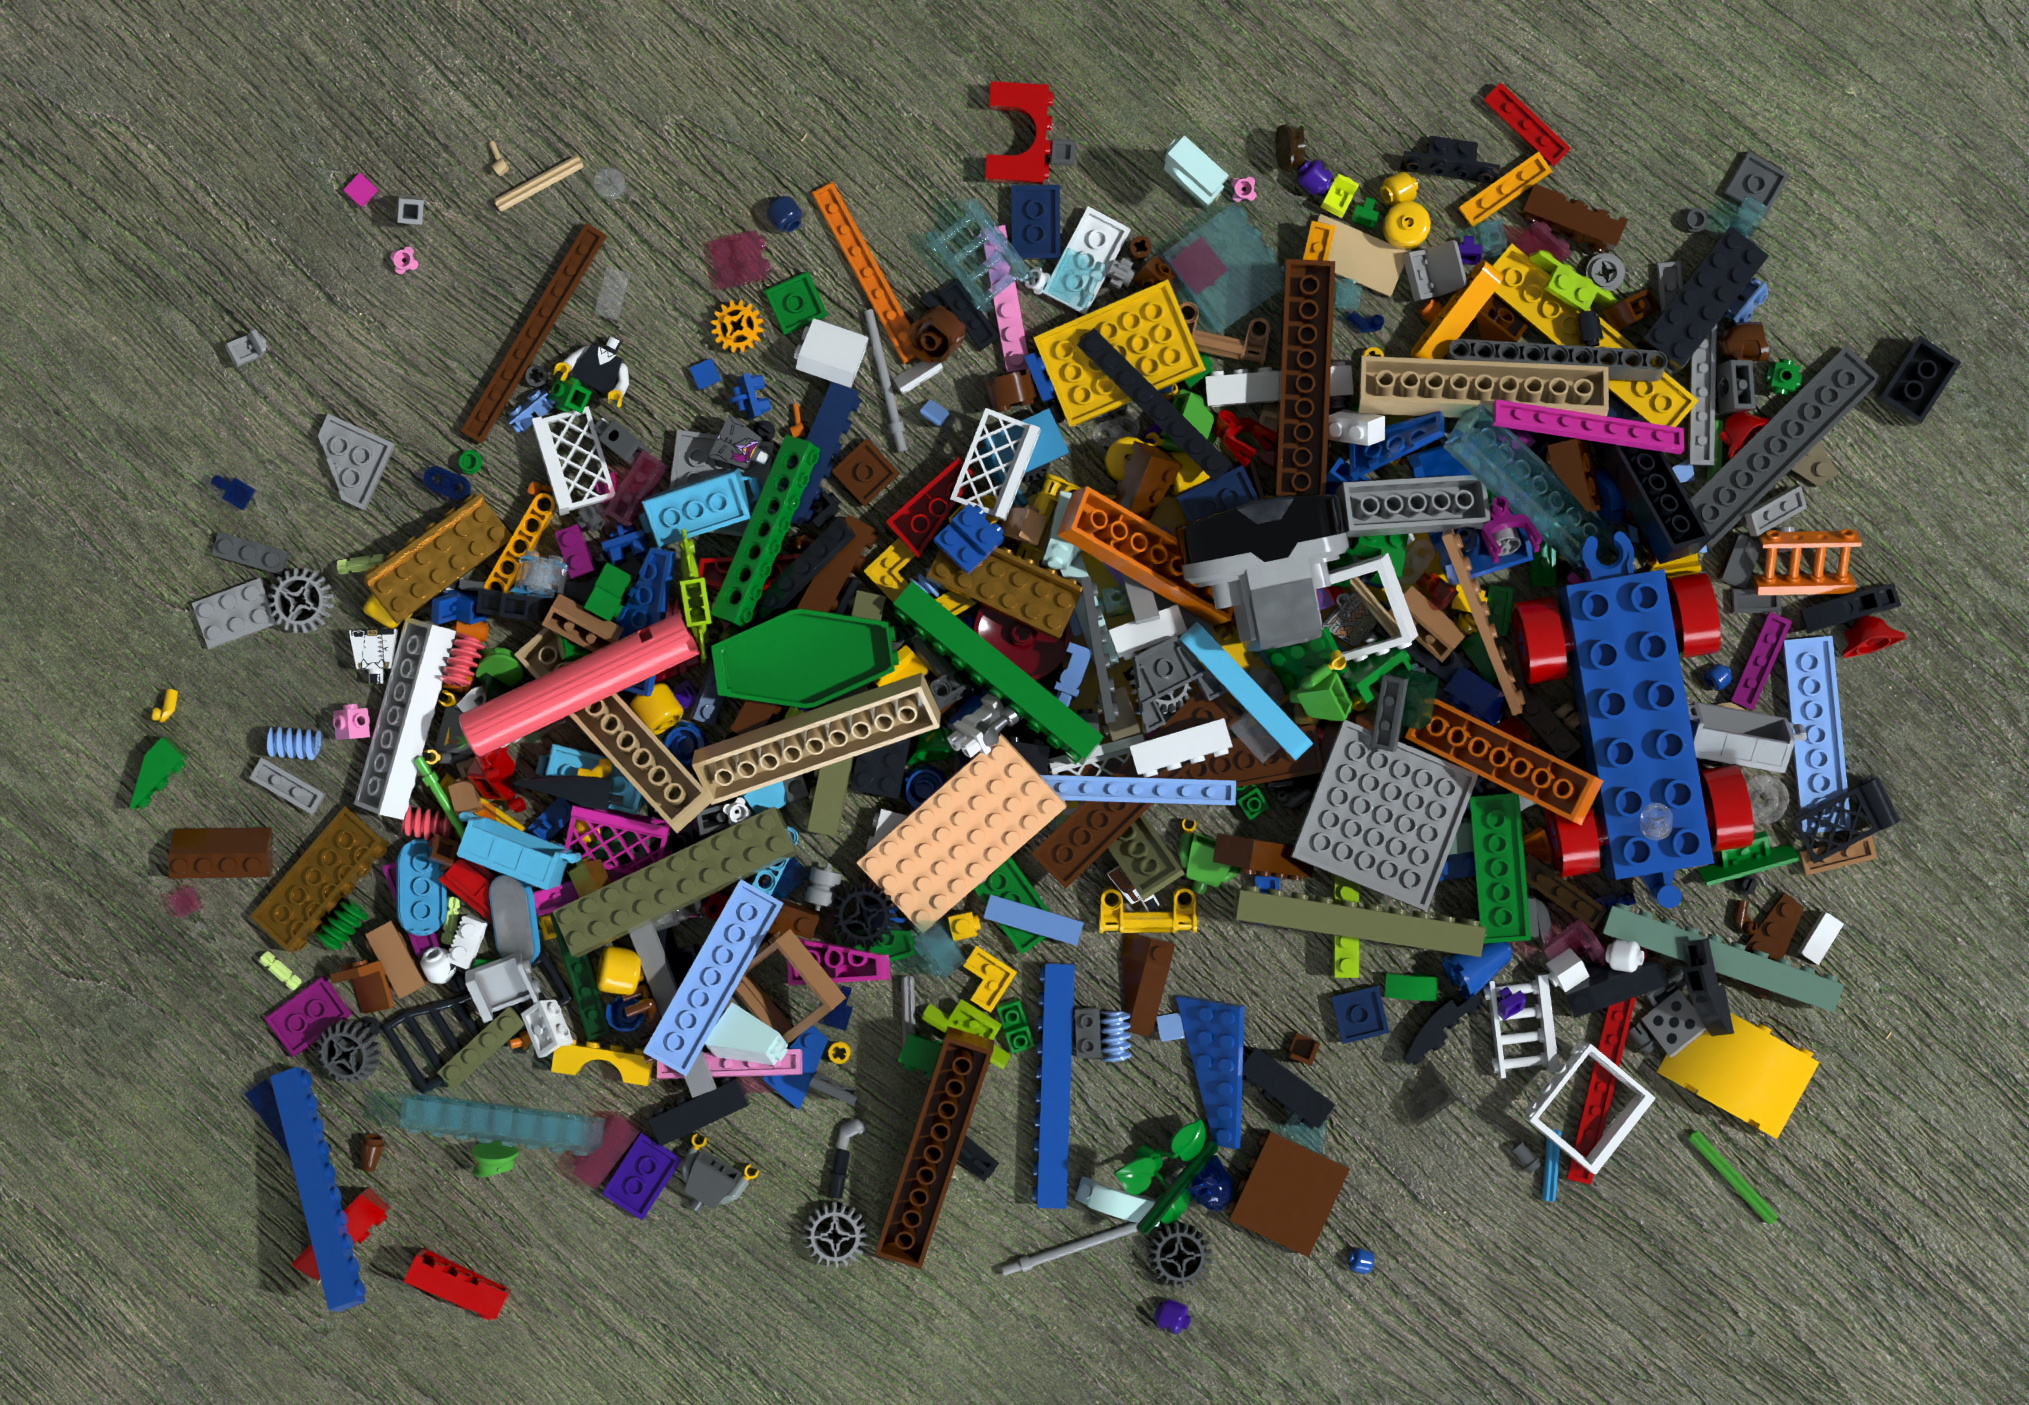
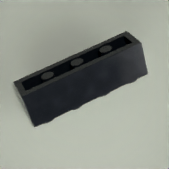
M1257 1047L1243 1064L1242 1074L1244 1075L1242 1079L1251 1086H1254L1255 1083L1263 1088L1261 1093L1273 1101L1277 1098L1283 1103L1282 1109L1292 1116L1296 1112L1303 1118L1300 1122L1311 1130L1314 1127L1321 1129L1337 1106Z
M725 1077L718 1081L719 1086L715 1090L691 1099L685 1096L674 1102L675 1106L668 1110L663 1106L653 1111V1116L648 1121L660 1147L749 1106L751 1102L739 1077L734 1079L732 1077Z

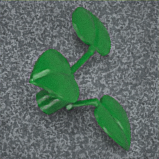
M1198 1118L1196 1121L1184 1125L1175 1132L1170 1143V1148L1174 1153L1164 1152L1161 1149L1154 1151L1148 1145L1138 1148L1134 1161L1114 1171L1123 1189L1131 1195L1140 1194L1149 1187L1151 1177L1155 1175L1167 1190L1169 1185L1157 1172L1163 1164L1161 1156L1177 1158L1179 1156L1183 1161H1189L1197 1156L1205 1142L1203 1121ZM1187 1189L1184 1190L1161 1218L1163 1223H1173L1187 1209L1190 1201Z

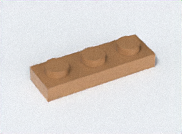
M1872 835L1815 864L1812 863L1806 850L1799 851L1803 873L1806 876L1877 859ZM1831 844L1830 849L1836 847L1837 845ZM1826 845L1812 848L1815 855L1818 856L1824 853Z

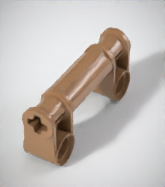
M1184 302L1180 305L1181 309L1190 307L1194 311V317L1185 321L1198 352L1241 362L1244 360L1259 363V366H1263L1270 333V325L1266 319H1253L1247 327L1245 340L1197 330L1198 307L1192 302ZM1260 322L1265 326V333L1263 335L1257 336L1253 333L1252 326L1254 323Z

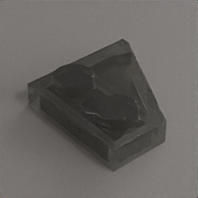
M1432 1061L1426 1065L1404 1105V1109L1417 1127L1458 1100Z

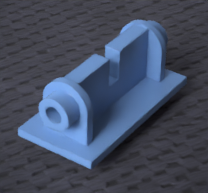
M1755 277L1750 280L1739 294L1744 300L1741 301L1736 298L1723 316L1729 321L1733 319L1735 324L1748 322L1752 317V311L1758 304H1763L1768 296L1769 291L1766 282L1763 281L1761 284Z
M544 387L541 390L536 389L531 392L525 403L521 406L517 404L508 412L509 416L506 418L510 425L515 422L512 426L517 433L520 431L524 432L532 425L534 417L531 414L534 411L539 417H542L554 408L553 405L556 402L548 399V397L546 398L548 393Z

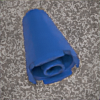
M1507 942L1484 943L1481 957L1452 953L1443 957L1445 961L1442 964L1451 984H1457L1461 988L1457 992L1463 998L1469 1000L1511 960L1513 952Z

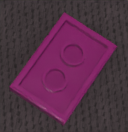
M323 975L264 1019L293 1058L317 1041L322 1031L326 1027L328 1028L332 1022L347 1019L353 1013L326 976Z

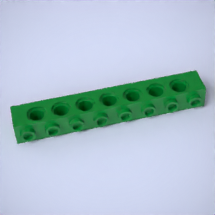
M785 435L710 613L717 619L746 629L748 622L752 619L753 610L757 600L762 595L764 583L771 573L776 555L780 552L782 540L790 528V521L800 504L803 490L808 485L813 466L818 461L820 449L811 442Z

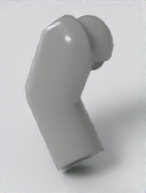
M852 1119L840 1127L835 1147L847 1150L850 1137L865 1132V1123L859 1119Z

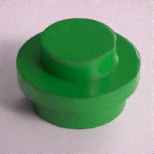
M474 450L463 451L458 457V467L466 474L477 473L482 467V458Z

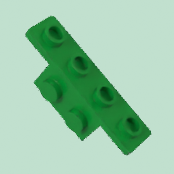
M1766 831L1754 833L1751 846L1719 851L1721 863L1699 868L1698 872L1704 885L1710 886L1799 861V856L1792 844L1770 849L1768 835Z

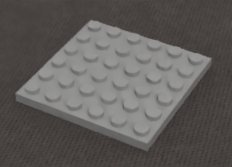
M1347 720L1342 721L1290 857L1422 911H1427L1478 774L1401 742H1398L1396 752L1371 747L1373 731Z

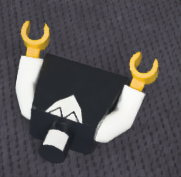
M611 336L608 337L603 348L593 343L590 346H584L570 354L563 362L556 364L553 375L557 371L564 373L560 379L562 381L566 380L570 372L569 375L607 395V404H610L611 400H618V408L621 407L622 397L629 386L628 367L625 365V360L616 356L622 342Z

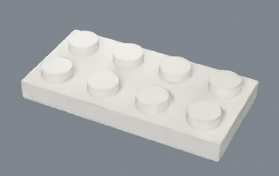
M1088 206L1052 273L1050 281L1043 290V294L1082 315H1086L1131 229Z

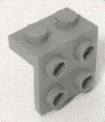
M1451 240L1426 250L1403 254L1414 302L1434 299L1467 286V279L1457 241Z

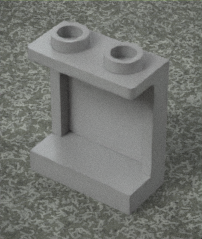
M521 952L465 971V984L484 1023L493 1020V1012L531 998L534 1003L539 1002L540 984L537 978H532L530 974L532 973L531 964L528 959L523 958Z

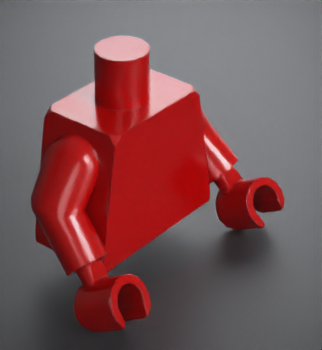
M509 745L504 748L500 747L481 757L475 755L467 777L485 799L505 800L508 802V807L515 813L526 810V804L522 797L515 798L516 794L510 787L515 763L507 754Z

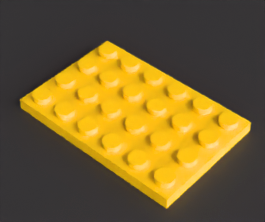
M1168 279L1033 337L1070 428L1133 402L1077 346L1093 328L1158 391L1206 370Z

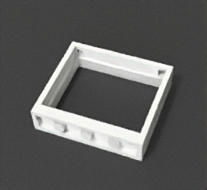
M1388 553L1328 571L1330 582L1334 584L1378 570L1401 635L1341 652L1342 657H1345L1346 661L1353 659L1354 662L1366 659L1367 655L1372 653L1379 656L1389 652V648L1396 646L1398 649L1409 647L1412 645L1411 642L1418 636Z
M1582 1041L1574 1046L1571 1056L1566 1063L1563 1062L1559 1065L1555 1072L1556 1075L1551 1082L1548 1081L1544 1084L1537 1100L1532 1101L1527 1106L1523 1118L1587 1171L1596 1175L1652 1104L1655 1097L1593 1045ZM1587 1055H1589L1636 1095L1585 1158L1538 1118Z

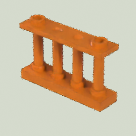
M1851 529L1801 532L1770 530L1758 536L1762 547L1767 548L1765 572L1762 575H1754L1753 579L1757 595L1855 593L1856 583L1852 574L1847 572L1850 548L1861 547L1862 545L1857 531ZM1826 547H1840L1838 571L1836 573H1823ZM1777 548H1792L1789 573L1774 574ZM1802 548H1816L1814 569L1811 574H1799Z

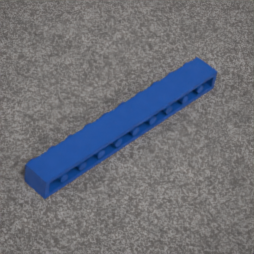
M1045 962V968H1040V982H1044V992H1039V1007H1043V1016H1038V1031H1043L1042 1041L1037 1043V1055H1042V1065H1037L1036 1080H1041V1089H1036V1104H1040V1114L1035 1113V1128H1039V1138H1034V1153H1039L1038 1162L1033 1164V1177H1038V1187L1033 1186L1032 1201H1037V1208L1066 1209L1074 963Z
M294 1067L270 1076L328 1310L340 1312L365 1303L364 1295L366 1291L364 1284L359 1278V1263L354 1257L352 1250L354 1245L353 1239L347 1231L346 1224L348 1220L341 1207V1192L336 1187L334 1180L336 1172L329 1160L328 1154L330 1149L328 1143L324 1140L322 1132L324 1125L320 1117H318L316 1109L318 1101L311 1089L312 1078L307 1070Z

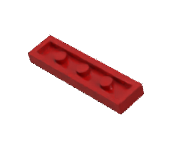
M1501 82L1483 100L1536 152H1540L1544 160L1552 167L1571 149Z

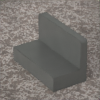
M1734 534L1717 580L1745 589L1762 545L1748 539L1749 536L1744 534Z

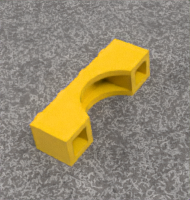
M572 1038L573 1043L571 1045L560 1046L553 1054L551 1072L576 1075L586 1062L601 1059L617 1067L624 1083L644 1086L650 1084L653 1061L646 1064L643 1054H645L643 1053V1048H634L633 1052L624 1050L625 1046L611 1044L610 1048L600 1047L601 1043L595 1041H586V1044L576 1043L577 1039Z

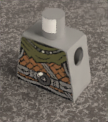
M1349 591L1348 595L1353 606L1348 601H1344L1341 604L1344 611H1340L1337 605L1322 622V627L1328 626L1332 635L1352 647H1356L1360 641L1369 645L1379 638L1371 630L1378 621L1356 593Z

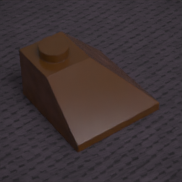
M1495 294L1491 295L1476 315L1481 340L1518 342L1529 326L1527 321Z

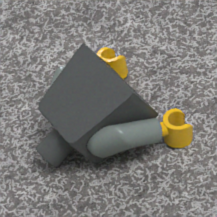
M698 1133L693 1135V1147L689 1148L681 1166L683 1181L686 1183L684 1191L692 1197L689 1206L693 1210L701 1211L704 1205L715 1208L718 1204L724 1205L738 1199L749 1185V1179L756 1178L759 1170L757 1169L754 1175L749 1176L747 1169L751 1164H747L744 1167L743 1177H740L742 1172L703 1149L699 1152V1149L707 1144V1138H704L701 1145H697L695 1139Z

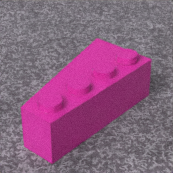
M797 937L834 983L890 979L888 954ZM787 960L788 986L806 985L807 983Z

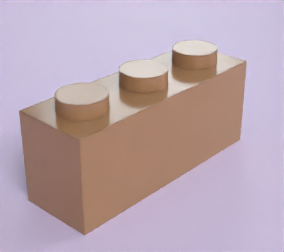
M1411 586L1405 592L1404 598L1418 633L1415 639L1443 662L1467 633ZM1391 608L1388 613H1389V614L1392 616V618L1396 621L1395 616H1394L1393 611H1392V608Z
M560 593L542 623L543 626L591 652H595L618 641L624 630L623 627L585 609L584 606Z
M396 920L389 921L365 934L367 938L365 940L366 946L371 953L376 954L378 960H381L390 981L388 987L394 996L397 995L401 999L429 984Z

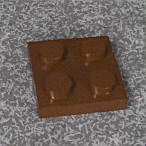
M867 438L832 470L833 474L864 507L900 475L896 468Z

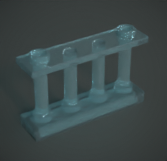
M970 198L963 204L967 209L963 217L941 235L934 231L929 232L926 236L929 238L928 244L933 251L939 252L972 295V302L979 311L983 310L985 313L991 312L994 309L989 301L1015 280L1028 282L1035 275L978 199ZM976 222L981 228L980 234L956 254H953L945 243L968 224ZM986 241H991L996 248L994 250L995 253L968 274L960 262ZM1000 261H1006L1010 266L1009 273L985 293H982L975 284V281Z

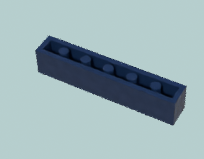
M831 381L806 441L818 447L820 452L818 461L813 466L809 476L808 485L804 488L800 497V504L790 521L800 527H803L805 523L809 524L814 511L811 510L814 501L818 502L820 500L821 493L824 488L820 487L824 478L828 480L833 466L830 465L833 456L838 457L843 445L840 443V439L843 434H848L852 425V421L849 420L852 411L857 412L862 399L858 398L860 393L854 389Z

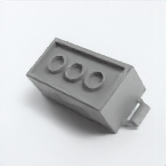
M1695 701L1692 702V705L1687 704L1696 758L1785 773L1795 739L1805 741L1807 738L1802 724L1788 722V719L1784 717Z

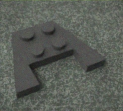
M1173 636L1132 657L1144 734L1166 724L1155 700L1195 680L1205 702L1211 701L1227 692L1226 688L1222 684L1220 685L1213 678L1214 675L1196 660L1197 657L1177 636Z

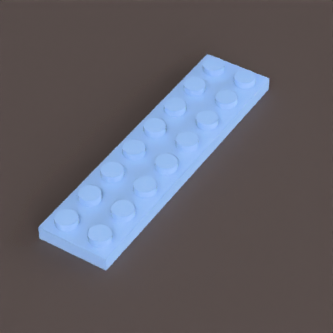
M1832 636L1784 640L1782 644L1789 719L1791 723L1802 724L1807 735L1805 741L1795 739L1793 746L1799 810L1807 807L1810 811L1848 791ZM1846 798L1843 808L1850 810L1849 799ZM1840 802L1834 804V806L1839 807ZM1831 807L1826 808L1822 820L1834 823L1838 810ZM1842 811L1838 825L1850 829V813ZM1819 813L1813 815L1812 817L1817 818ZM1807 818L1800 822V826L1804 832L1813 833L1816 821ZM1820 822L1817 833L1829 832L1833 826Z
M740 879L643 1053L685 1076L688 1075L783 906V902Z

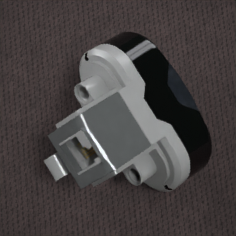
M1287 495L1238 503L1179 524L1175 528L1184 580L1190 584L1196 583L1197 587L1211 586L1215 609L1233 606L1239 639L1242 641L1246 651L1274 649L1322 637V620L1316 589L1331 586L1327 562L1340 559L1339 554L1345 553L1349 548L1341 502L1338 495Z

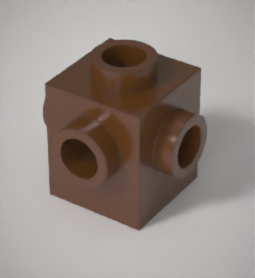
M1155 255L1132 280L1144 290L1167 279L1171 284V281L1177 275Z

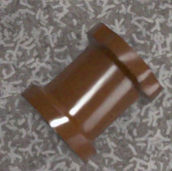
M1144 236L1133 238L1129 247L1131 257L1138 261L1146 259L1151 252V242ZM1140 243L1145 244L1144 249L1146 252L1141 251L1139 254L1136 252L1137 248L1134 245L1139 246Z

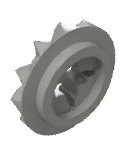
M1601 253L1594 256L1586 266V277L1590 278L1593 284L1599 288L1608 291L1618 288L1625 276L1623 263L1618 257L1610 253ZM1602 266H1605L1606 270L1615 271L1607 276V283L1603 276L1595 275L1602 270Z

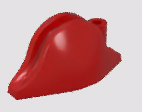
M1746 412L1732 414L1727 419L1723 432L1719 435V438L1728 445V457H1734L1772 418L1757 417Z
M1866 616L1858 619L1850 630L1844 632L1848 645L1843 650L1842 655L1843 658L1872 653L1905 640L1906 636L1903 632L1890 628L1882 619L1875 616Z

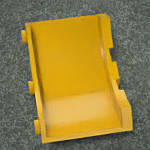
M1731 1012L1733 1034L1711 1036L1708 1030H1706L1674 1057L1671 1058L1666 1054L1657 1073L1693 1093H1696L1698 1089V1096L1776 1139L1779 1137L1820 1063L1811 1058L1814 1053L1801 1046L1797 1050L1772 1036L1770 1028L1761 1023H1758L1756 1027Z

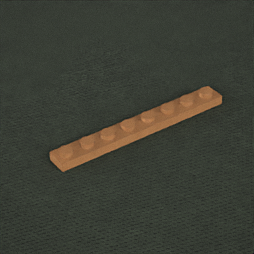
M1453 528L1443 531V542L1513 716L1522 713L1525 699L1522 691L1516 690L1514 682L1517 680L1513 669H1508L1505 662L1508 659L1506 650L1503 645L1499 647L1496 638L1499 637L1496 625L1494 623L1490 624L1488 615H1490L1486 601H1481L1478 594L1481 592L1477 579H1472L1470 574L1472 565L1468 556L1464 557L1461 548H1463L1462 539L1459 533H1454Z

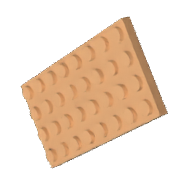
M1001 733L999 734L997 745L988 746L991 751L987 755L979 752L857 860V864L880 889L883 888L885 890L884 893L891 896V900L922 933L1067 807V804Z

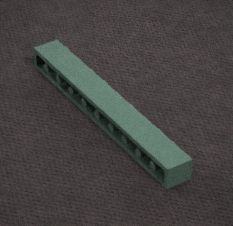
M1616 902L1615 906L1608 904V911L1604 915L1599 930L1600 933L1623 941H1635L1641 947L1687 962L1683 942L1706 938L1698 935L1700 930L1685 926V929L1682 930L1675 927L1677 922L1662 918L1661 922L1653 920L1654 914L1639 910V913L1636 914L1629 911L1630 906ZM1708 934L1707 938H1709L1715 972L1835 1013L1844 987L1843 984L1837 982L1838 977L1824 973L1823 977L1814 975L1815 969L1801 965L1800 969L1791 967V961L1780 957L1777 958V961L1768 959V953L1756 949L1754 953L1745 951L1746 946L1732 941L1729 946L1721 943L1723 938Z

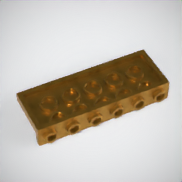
M483 493L477 496L475 494L470 495L463 501L464 506L458 510L456 508L451 509L443 516L445 519L439 524L433 522L424 529L425 534L421 537H412L404 544L406 547L400 552L394 550L385 557V563L380 566L375 564L365 572L367 576H365L363 583L396 624L403 621L509 543L513 535L485 502Z
M1005 547L996 548L969 575L945 552L939 549L926 576V579L1058 641L1083 590L1079 586L1080 583L1072 578L1064 579L1058 576V573L1053 569L1038 567L1033 560L1026 557L1021 559L1013 555V552Z
M344 806L250 917L286 951L293 953L301 951L307 945V939L321 929L325 918L333 914L335 909L339 908V902L343 897L353 892L355 883L370 872L373 862L376 859H380L386 853V847L390 842L381 838L349 807Z

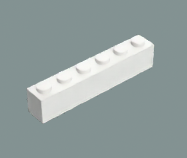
M1344 361L1332 362L1330 397L1352 396L1354 393L1351 365H1345ZM1272 367L1258 368L1257 373H1248V369L1234 370L1232 375H1224V371H1214L1204 378L1207 408L1278 402L1279 371H1272Z

